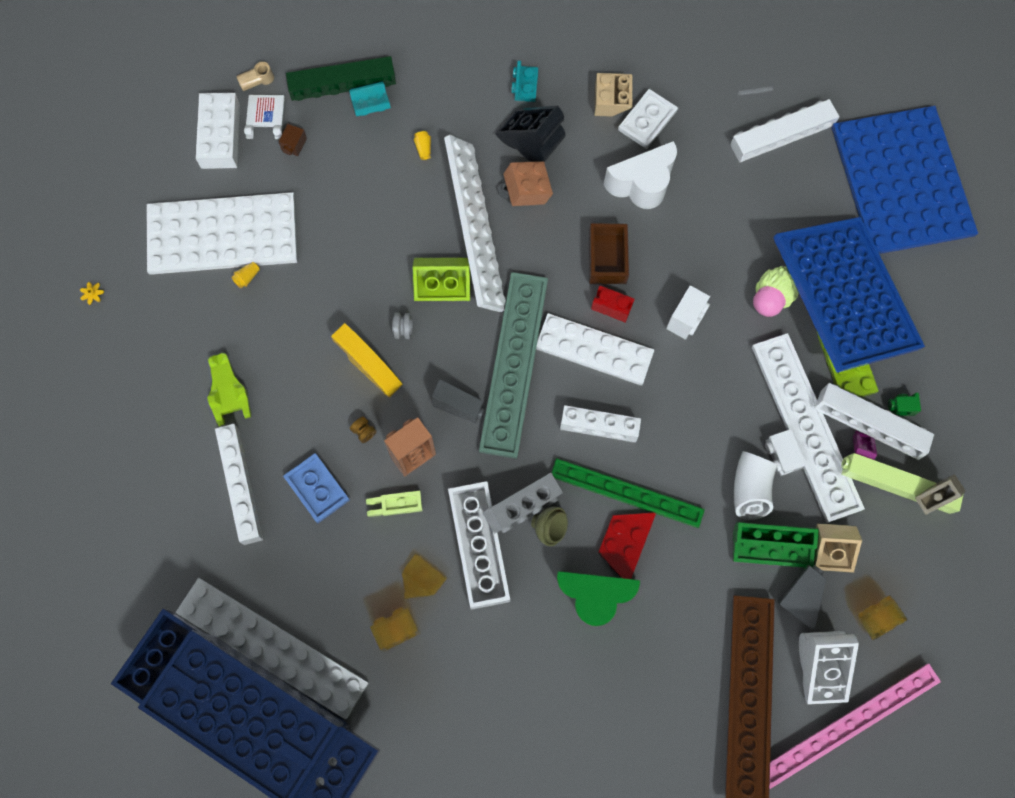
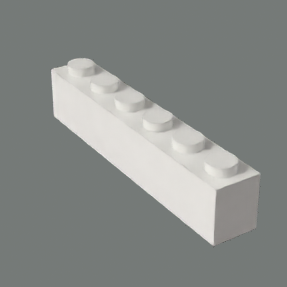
M830 99L818 101L808 108L802 107L795 113H787L777 120L771 119L764 125H756L746 132L740 131L736 133L730 146L740 163L830 128L837 122L839 115Z
M828 383L820 391L815 410L917 460H920L929 453L934 434L925 428L910 423L907 419H902L890 411L876 406L872 402H868L853 393L841 389L837 385Z
M235 424L216 428L217 441L239 542L247 545L262 541L264 539L240 430Z

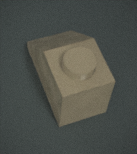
M953 474L920 493L915 499L925 515L962 497L966 490L956 475Z

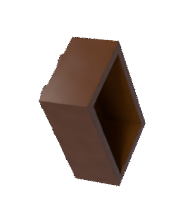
M591 223L589 229V284H627L629 277L628 224Z

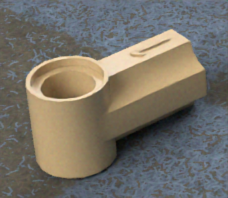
M259 62L255 65L254 69L236 76L243 91L260 84L268 85L274 80V74L266 62Z

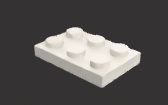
M648 89L619 125L618 131L645 149H648L675 115L678 107Z

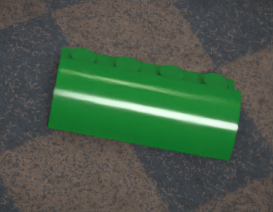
M737 522L732 538L734 541L732 561L804 568L809 565L813 567L819 529Z

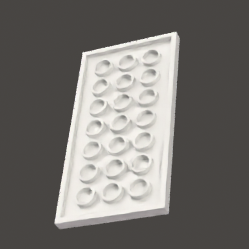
M293 192L147 204V272L149 275L245 267L252 262L256 263L257 266L298 263L295 196Z

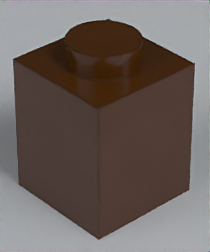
M287 124L278 142L285 154L299 156L307 137L304 129Z

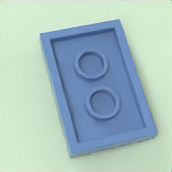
M316 453L283 476L317 524L350 501Z

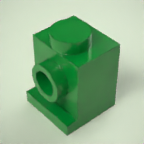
M914 393L911 396L899 394L894 399H889L888 409L896 416H915L921 412L919 393Z

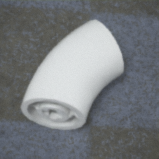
M745 451L741 453L736 470L734 506L738 517L746 520H755L767 516L773 510L772 486L778 465Z

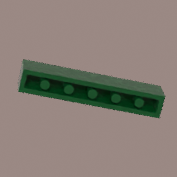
M391 56L286 73L288 91L292 101L319 98L325 95H337L349 92L351 89L384 82L385 87L396 84Z

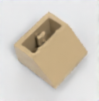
M597 73L595 81V116H614L632 108V74Z

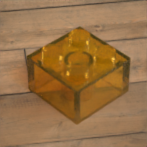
M401 607L392 612L393 616L387 619L383 616L373 621L374 625L370 626V629L381 651L385 652L421 634L408 608L403 609Z

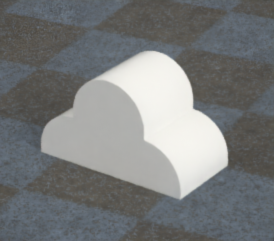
M674 141L607 167L604 179L606 190L616 197L629 196L631 201L640 208L652 209L657 207L664 199L676 159L677 148Z
M844 631L800 634L799 655L803 670V689L807 704L849 701L859 645L854 634H846Z

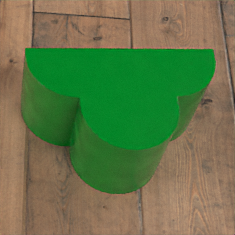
M559 571L557 574L560 589L567 596L576 599L575 608L579 618L591 626H602L610 622L616 614L617 604L631 601L636 596L640 587V580Z

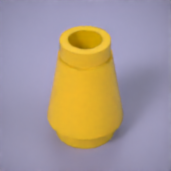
M426 131L415 133L413 140L420 159H430L431 136Z
M252 262L235 271L231 278L239 288L247 287L260 269L256 263Z

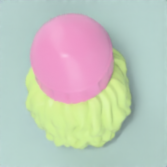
M787 266L776 267L773 270L768 269L756 284V295L753 298V305L759 314L773 317L779 314L783 308L789 307L798 298L799 292Z

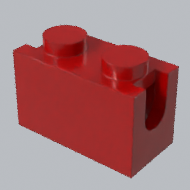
M599 286L591 310L626 323L635 299Z

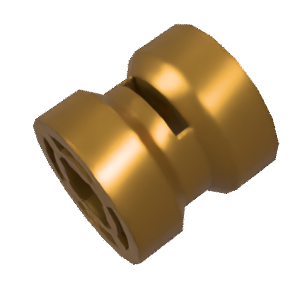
M364 416L357 419L350 426V430L358 435V439L362 444L369 441L377 432L373 426L368 424V420Z

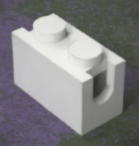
M791 429L772 435L765 441L766 451L768 454H771L773 463L778 465L776 472L780 476L800 470L806 466Z

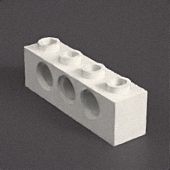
M564 405L560 430L636 443L639 437L641 418Z

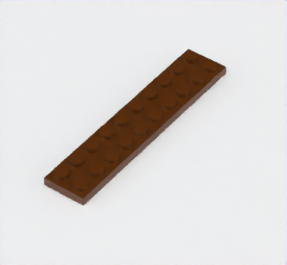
M733 596L725 798H769L775 599Z

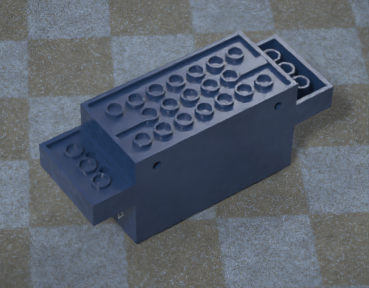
M161 610L111 682V685L138 702L140 710L270 798H351L380 752L379 748L349 729L351 727L350 724L216 636L203 633L170 610ZM333 757L337 760L336 765L332 764ZM320 777L324 779V785L320 784Z

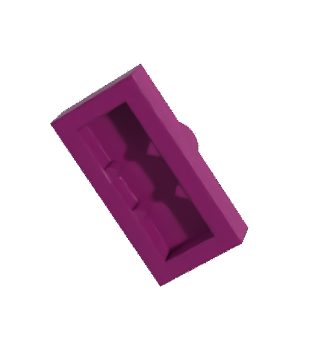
M856 430L853 435L855 453L875 460L877 456L875 439Z

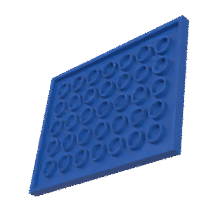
M936 106L839 122L832 125V131L858 215L862 218L879 254L975 237L978 234Z
M861 217L777 233L773 237L837 373L918 351L925 347Z

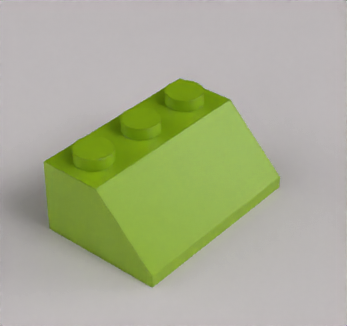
M414 258V301H470V266L468 258Z

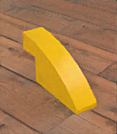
M344 323L331 336L333 342L347 354L349 361L389 398L403 385L388 366L348 325Z

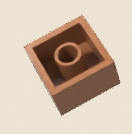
M544 161L510 163L503 174L512 206L544 205L553 194Z

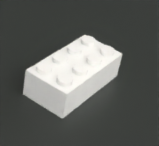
M199 93L196 160L201 169L237 168L240 103L236 93Z

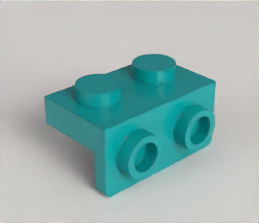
M384 82L349 90L356 117L391 108Z

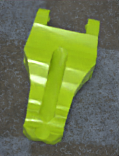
M220 353L219 355L209 357L208 363L211 368L212 386L207 399L218 426L225 425L223 415L239 410L243 411L245 419L250 418L252 415L248 392L236 379L227 354Z

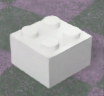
M689 286L666 329L685 340L689 334L693 336L710 306L707 303L710 296Z

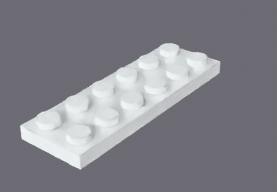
M549 313L546 316L536 346L537 350L641 386L654 353V349Z

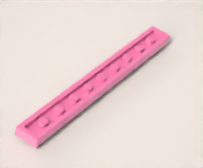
M925 664L771 760L769 789L939 684L941 681L930 664Z

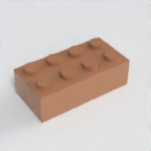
M418 417L414 420L409 419L403 424V428L390 432L386 436L387 439L384 440L391 459L404 477L436 455L432 436Z

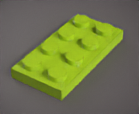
M817 332L834 385L857 395L859 398L879 392L869 364L837 373Z

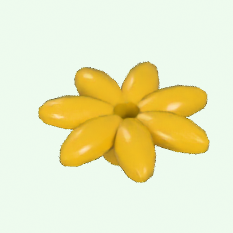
M88 282L87 289H80L84 293L80 300L87 299L88 305L92 304L93 299L100 302L98 295L104 294V291L98 290L100 287L99 283L92 286Z

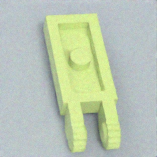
M420 491L381 495V497L366 499V504L368 505L382 503V509L367 511L368 517L422 511Z

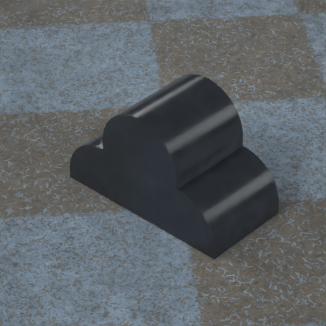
M558 105L516 109L495 134L507 146L518 149L530 162H545L566 136L561 125L564 121V114Z

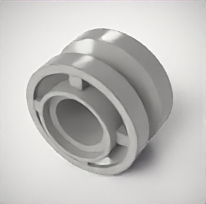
M400 313L394 314L392 331L395 339H400L402 335H404L405 339L411 338L413 320L410 313H405L404 316H401Z

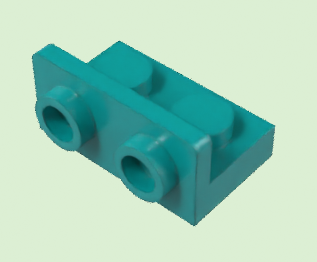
M518 61L517 67L513 69V78H516V82H512V93H515V101L536 102L538 67L521 66V61Z

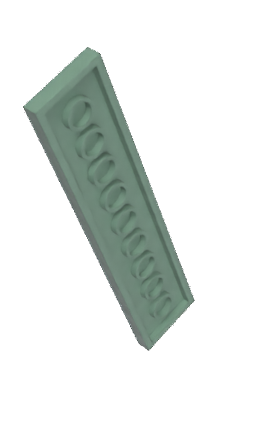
M511 272L479 453L515 459L518 457L548 278Z

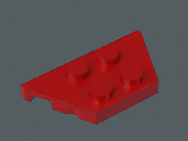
M655 513L612 516L598 553L621 578H632L654 521Z

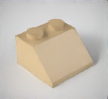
M817 524L816 529H819L817 549H815L814 565L824 571L854 572L862 543L857 526Z

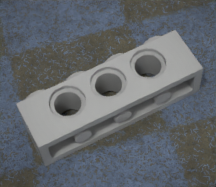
M549 473L484 511L483 515L494 534L500 530L502 533H505L513 528L512 523L517 521L520 524L528 519L527 514L532 512L535 515L543 510L542 505L547 503L550 506L558 501L557 496L563 492L552 473ZM507 510L511 513V517L508 516Z

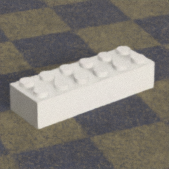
M487 481L448 489L470 609L510 602L498 534H494L483 515L484 511L492 507Z

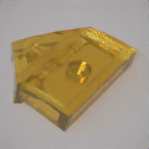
M415 554L402 573L405 589L404 597L409 599L435 595L448 578L418 554Z

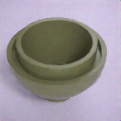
M549 507L540 514H535L531 525L535 529L536 536L540 542L547 546H554L565 536L568 520L562 508Z

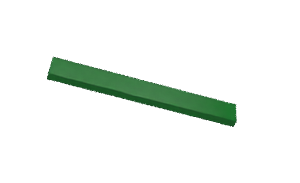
M556 458L551 472L556 480L695 528L700 527L705 510L703 508Z

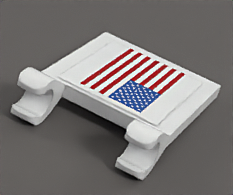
M249 95L246 125L244 128L247 139L254 138V127H273L275 139L281 138L284 95Z

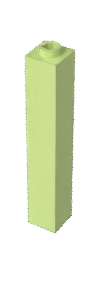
M856 453L846 456L841 464V468H843L841 475L916 501L915 497L936 484V482ZM963 496L938 508V510L949 514L959 512Z

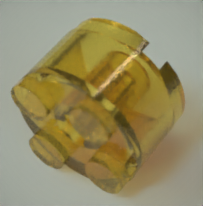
M891 595L882 599L876 605H871L857 615L872 641L908 620Z

